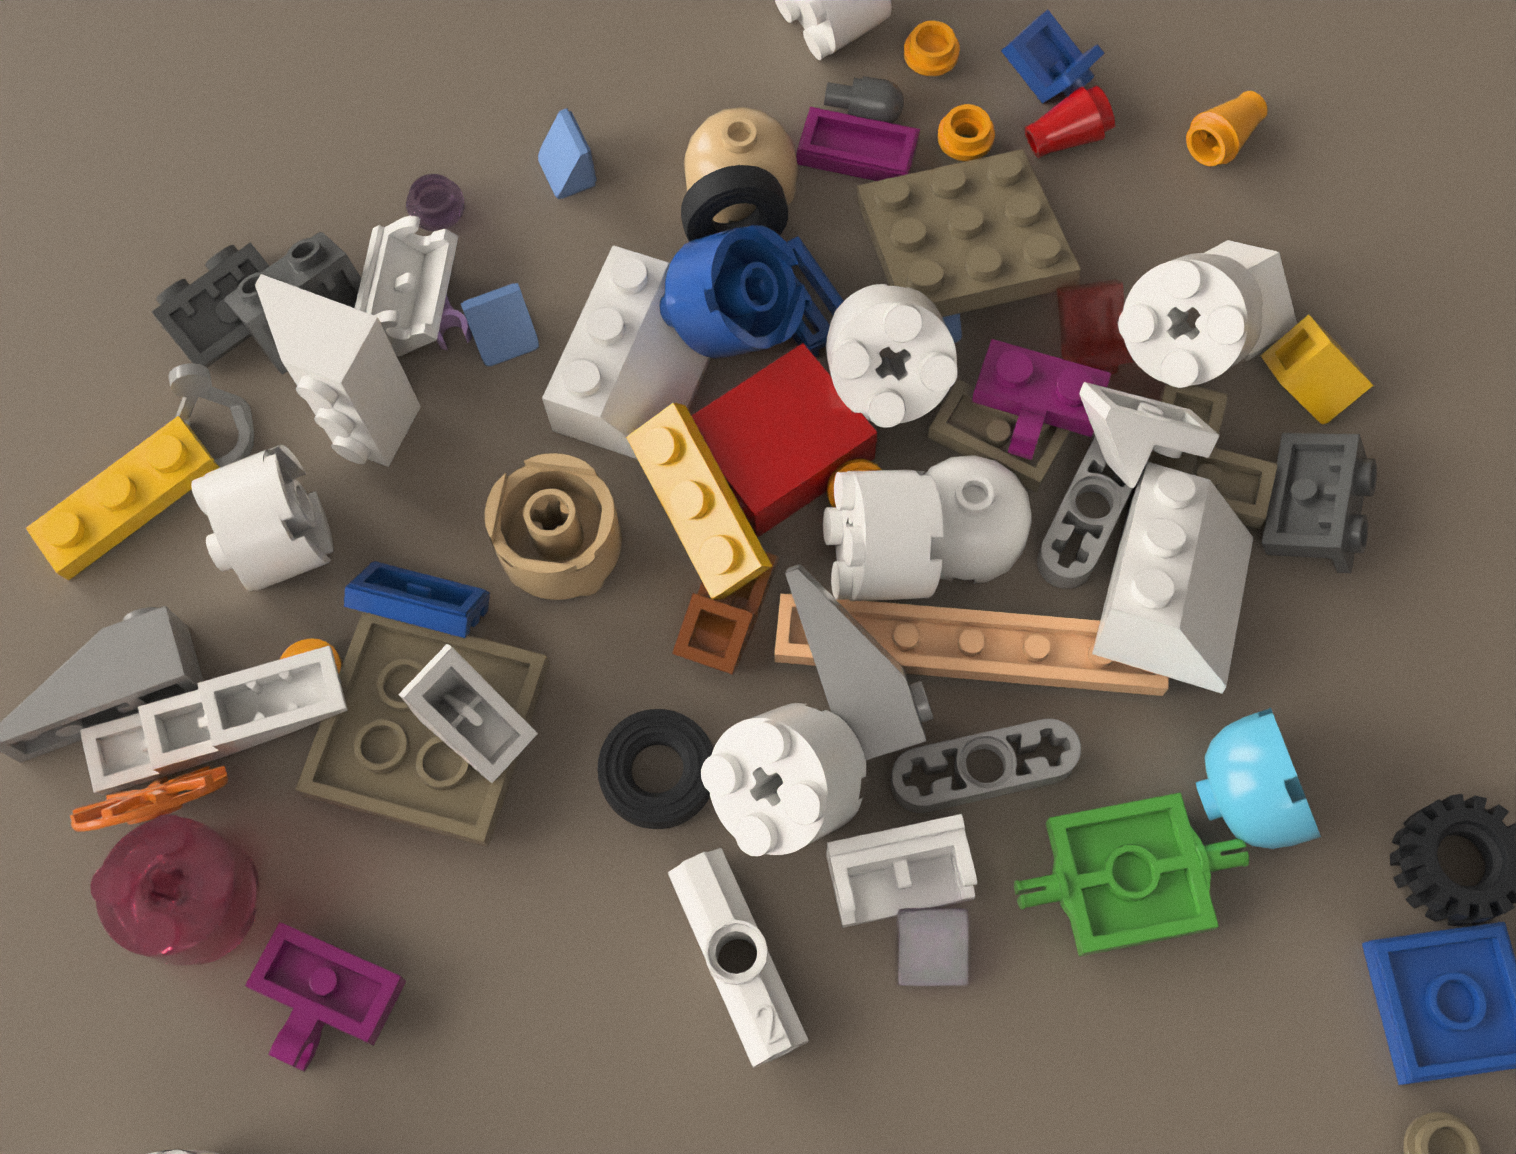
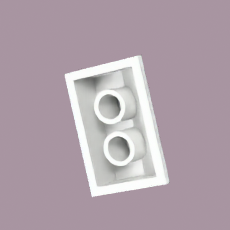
M614 245L612 246L542 397L552 431L637 459L626 438L628 435L672 403L686 405L689 411L711 358L691 349L681 339L675 328L668 326L664 322L660 314L659 305L662 296L665 294V281L670 263Z
M261 274L255 287L281 361L297 385L296 392L307 401L316 415L314 418L315 422L326 431L333 443L331 445L332 449L340 456L354 463L365 464L367 459L389 467L421 406L379 318Z
M1146 463L1127 510L1092 654L1223 694L1228 681L1253 536L1211 480L1154 463Z

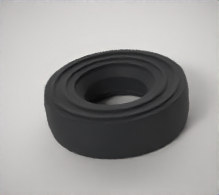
M751 165L728 166L703 176L692 185L682 201L681 220L689 242L729 229L751 225L764 226L781 235L788 221V204L782 186L776 177L767 170ZM747 203L756 206V209L749 216L736 222L718 223L713 220L717 213L732 205Z
M649 709L628 716L619 722L608 734L599 754L598 780L605 799L620 817L631 824L643 828L666 829L690 820L705 806L710 798V792L705 788L701 779V769L704 761L712 755L714 750L711 741L696 722L676 711ZM653 745H664L672 748L680 755L683 761V773L679 782L670 790L662 793H650L641 789L632 777V765L636 756L645 748Z

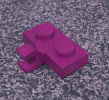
M991 339L971 402L1018 415L1007 453L1032 460L1043 423L1092 437L1094 431L1079 393L1084 382L1107 388L1111 373Z
M279 922L245 986L293 1009L285 1025L275 1038L268 1055L305 1072L319 1046L324 1024L374 1046L406 980L400 975Z

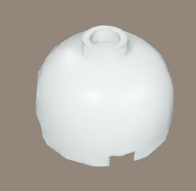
M976 455L950 457L932 466L925 475L933 477L939 491L943 513L944 538H932L930 560L943 559L940 578L952 582L954 578L962 580L975 579L974 583H984L1008 572L1023 554L1032 523L1028 493L1016 474L995 460Z

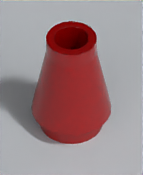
M1096 85L1088 90L1081 86L1037 121L1025 126L1024 131L1032 152L1037 158H1041L1049 153L1103 140L1105 132L1115 127V117L1108 98L1099 86Z

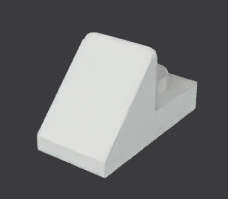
M1084 382L1079 393L1106 463L1129 488L1136 486L1152 450L1171 458H1180L1182 452L1209 458L1220 436L1191 409Z

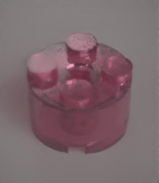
M172 814L160 815L152 821L136 827L122 837L109 852L102 867L95 872L90 884L91 895L96 901L99 919L108 935L117 944L130 952L169 965H200L222 958L245 938L254 923L257 909L254 907L257 886L259 887L257 869L249 855L235 842L207 825L193 819ZM179 889L183 895L176 901L178 898L176 893Z

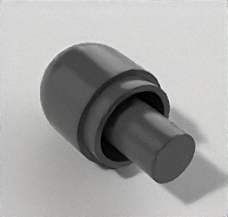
M863 76L862 79L854 77L853 86L827 82L824 105L849 109L848 114L856 117L893 123L902 113L904 98L901 90L895 83L885 79Z

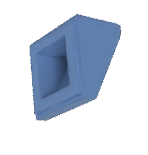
M568 108L560 110L540 148L538 161L555 197L563 199L594 187L597 180L591 150L572 111L569 112Z
M518 283L504 286L461 303L482 361L486 366L502 363L539 348L538 337Z

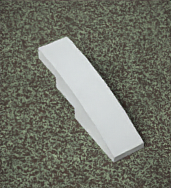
M326 646L197 683L198 690L139 706V713L81 729L80 734L93 792L103 796L240 752L345 712L348 708L332 648Z

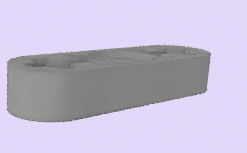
M1096 436L1051 523L1037 556V566L1040 574L1048 583L1058 588H1076L1089 579L1132 490L1116 473L1113 479L1102 474L1106 461ZM1084 492L1099 493L1108 501L1110 513L1099 519L1086 517L1078 510L1076 497ZM1075 531L1083 535L1084 538L1076 554L1077 561H1074L1069 568H1065L1058 564L1060 555L1058 552L1061 553L1065 549L1072 532Z
M1049 718L909 749L898 757L893 766L890 788L894 799L904 809L915 813H926L1051 785L1064 780L1072 772L1081 755V744L1078 735L1072 727L1063 721ZM1041 737H1048L1051 746H1063L1065 752L1059 756L1056 766L1050 767L1046 757L1031 758L1025 760L1021 767L1025 775H1016L1017 759L1009 743L1016 742L1018 744L1017 755L1035 751L1041 742ZM979 749L993 751L1000 757L1003 763V775L991 783L975 780L969 774L966 767L968 755ZM953 756L955 758L954 776L961 789H951L952 776L932 782L930 793L927 796H920L916 786L905 787L903 781L910 778L912 766L921 765L926 775H932L946 771L948 762L945 757Z

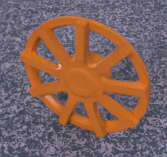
M224 765L213 769L205 766L169 781L167 776L158 778L148 785L147 788L141 790L121 791L106 795V800L72 810L73 815H70L71 827L74 831L82 832L125 822L127 824H136L167 815L181 809L184 803L205 796L225 786L228 783V774ZM192 790L181 795L179 794L180 791Z

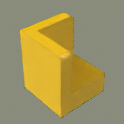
M1309 314L1260 355L1279 383L1321 424L1330 422L1374 386L1354 360Z

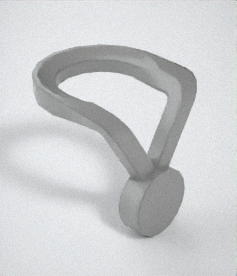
M188 363L172 369L168 375L171 392L183 397L176 417L179 416L190 426V416L198 397L227 406L231 410L239 431L238 441L234 449L227 455L214 459L220 468L248 457L254 446V428L249 404L237 395L212 387L210 371L203 365Z

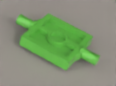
M1175 793L1049 817L1045 824L1054 856L1052 874L1020 881L1014 880L1015 895L1022 894L1017 899L1020 910L1027 907L1060 902V906L1070 919L1080 957L1215 930L1219 925L1209 893L1211 872L1239 866L1246 867L1249 865L1248 851L1237 853L1247 847L1245 842L1238 838L1203 845L1199 836L1190 826L1181 793Z

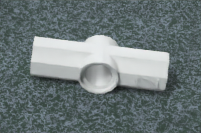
M722 848L702 852L683 861L679 866L669 871L668 876L752 1067L756 1068L771 1062L808 1043L809 1039L767 949L765 937L755 923ZM735 939L746 940L757 951L756 961L753 966L746 972L739 974L729 973L718 964L719 952L723 945Z

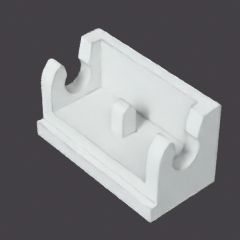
M417 216L403 217L386 227L378 225L373 228L355 304V309L379 318L398 357L437 340L459 237L447 229L434 231L429 236L414 234L417 232L420 224V218Z
M962 814L827 842L826 857L842 928L974 900L976 896L973 885L977 884V878Z

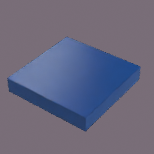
M1505 921L1369 940L1362 943L1398 1085L1516 1069V958Z

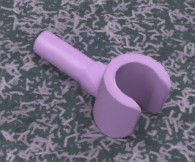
M447 294L437 343L444 350L448 349L443 339V334L450 327H460L463 330L467 343L472 338L467 319L461 312L453 309Z

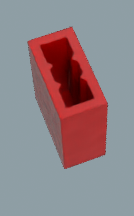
M804 343L691 415L757 538L825 493L831 474L840 465L853 459H866L870 461L875 459L878 432L862 413H854L845 405L837 394L830 374Z

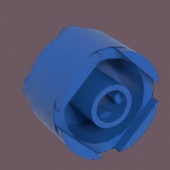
M764 226L737 227L690 241L683 245L669 265L665 281V294L662 296L659 305L660 314L664 322L668 326L675 328L681 339L691 349L709 358L721 359L771 348L791 338L803 317L806 300L804 284L797 286L792 266L799 265L788 243L779 234Z

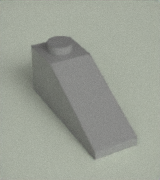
M801 564L788 568L785 574L830 710L852 729L862 747L865 760L926 742L922 722L934 718L922 681L909 684L904 668Z
M163 606L161 608L146 607L137 609L127 614L122 622L102 628L0 722V752L21 763L82 740L81 729L139 713V706L198 690L197 683L203 682V677L189 627L169 608Z

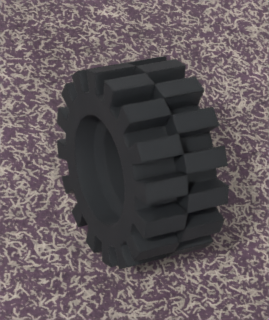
M1463 794L1450 795L1442 801L1438 799L1408 817L1402 823L1405 827L1395 833L1392 843L1399 845V849L1390 853V866H1401L1402 873L1393 877L1396 886L1401 888L1408 885L1413 894L1405 900L1413 908L1423 904L1426 905L1428 910L1425 917L1435 922L1448 918V926L1461 927L1468 923L1475 925L1503 915L1515 908L1513 904L1516 903V823L1507 827L1502 822L1509 811L1499 804L1489 810L1485 809L1487 798L1474 795L1464 801ZM1446 836L1464 837L1470 840L1480 851L1485 863V872L1477 885L1464 886L1455 883L1442 870L1437 853L1441 841Z

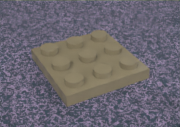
M1023 149L857 185V203L889 286L909 287L920 291L934 303L942 317L1079 286L1081 269Z
M362 612L339 673L348 710L320 722L295 791L307 798L489 847L519 755L491 783L420 722L399 694L448 644L530 725L550 665L547 655L470 635L462 638Z

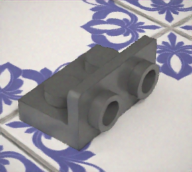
M323 232L295 243L284 257L262 272L251 274L243 279L237 289L224 299L282 375L288 370L281 361L255 287L261 274L355 308L362 278L347 254Z
M251 242L239 251L235 245L222 249L206 262L205 266L209 270L206 274L191 284L186 279H181L162 291L156 298L160 306L151 311L155 320L163 330H166L191 363L200 364L208 368L252 336L244 323L235 315L224 300L227 295L237 289L243 279L251 274L262 272L269 267L268 263Z
M1282 433L1276 463L1278 465L1262 539V546L1266 555L1332 558L1337 573H1351L1354 554L1364 553L1367 545L1368 520L1366 515H1361L1364 496H1373L1375 493L1377 482L1376 460L1374 458H1367L1360 434Z

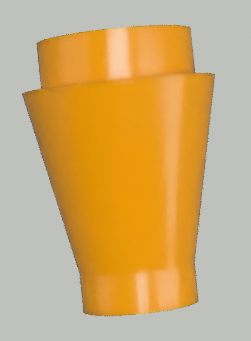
M1245 91L1237 98L1195 116L1186 135L1187 148L1193 158L1206 166H1216L1231 162L1237 156L1256 126L1267 116L1268 109L1265 100L1254 91Z

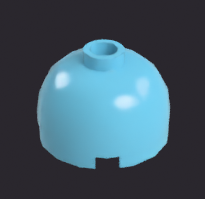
M1271 708L1245 716L1225 726L1211 740L1205 754L1208 778L1196 782L1200 799L1209 820L1212 821L1223 817L1226 825L1236 838L1255 847L1275 849L1294 846L1321 837Z

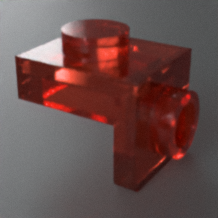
M1114 279L1057 288L1062 359L1109 372L1111 375L1119 371L1120 364L1135 362L1126 347L1118 326L1119 317L1125 305L1123 282Z

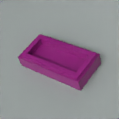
M810 107L796 152L797 164L873 181L910 174L919 143L920 129Z

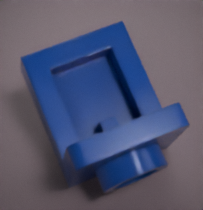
M1048 9L1001 50L1042 104L1061 91L1067 97L1079 87H1084L1095 76L1089 68L1104 55V51L1098 44L1082 54Z

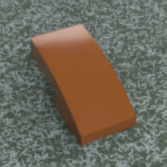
M765 552L773 567L724 599H711L703 582H701L698 593L692 594L672 654L734 675L764 603L779 557Z

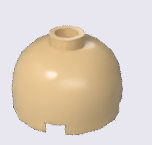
M746 107L724 109L708 117L691 136L684 160L687 191L699 179L715 170L735 165H751L765 169L773 174L783 188L787 204L789 205L793 201L798 178V164L793 140L784 127L771 116L761 110ZM747 203L732 205L717 213L713 220L718 223H729V220L736 222L749 216L756 209V206Z

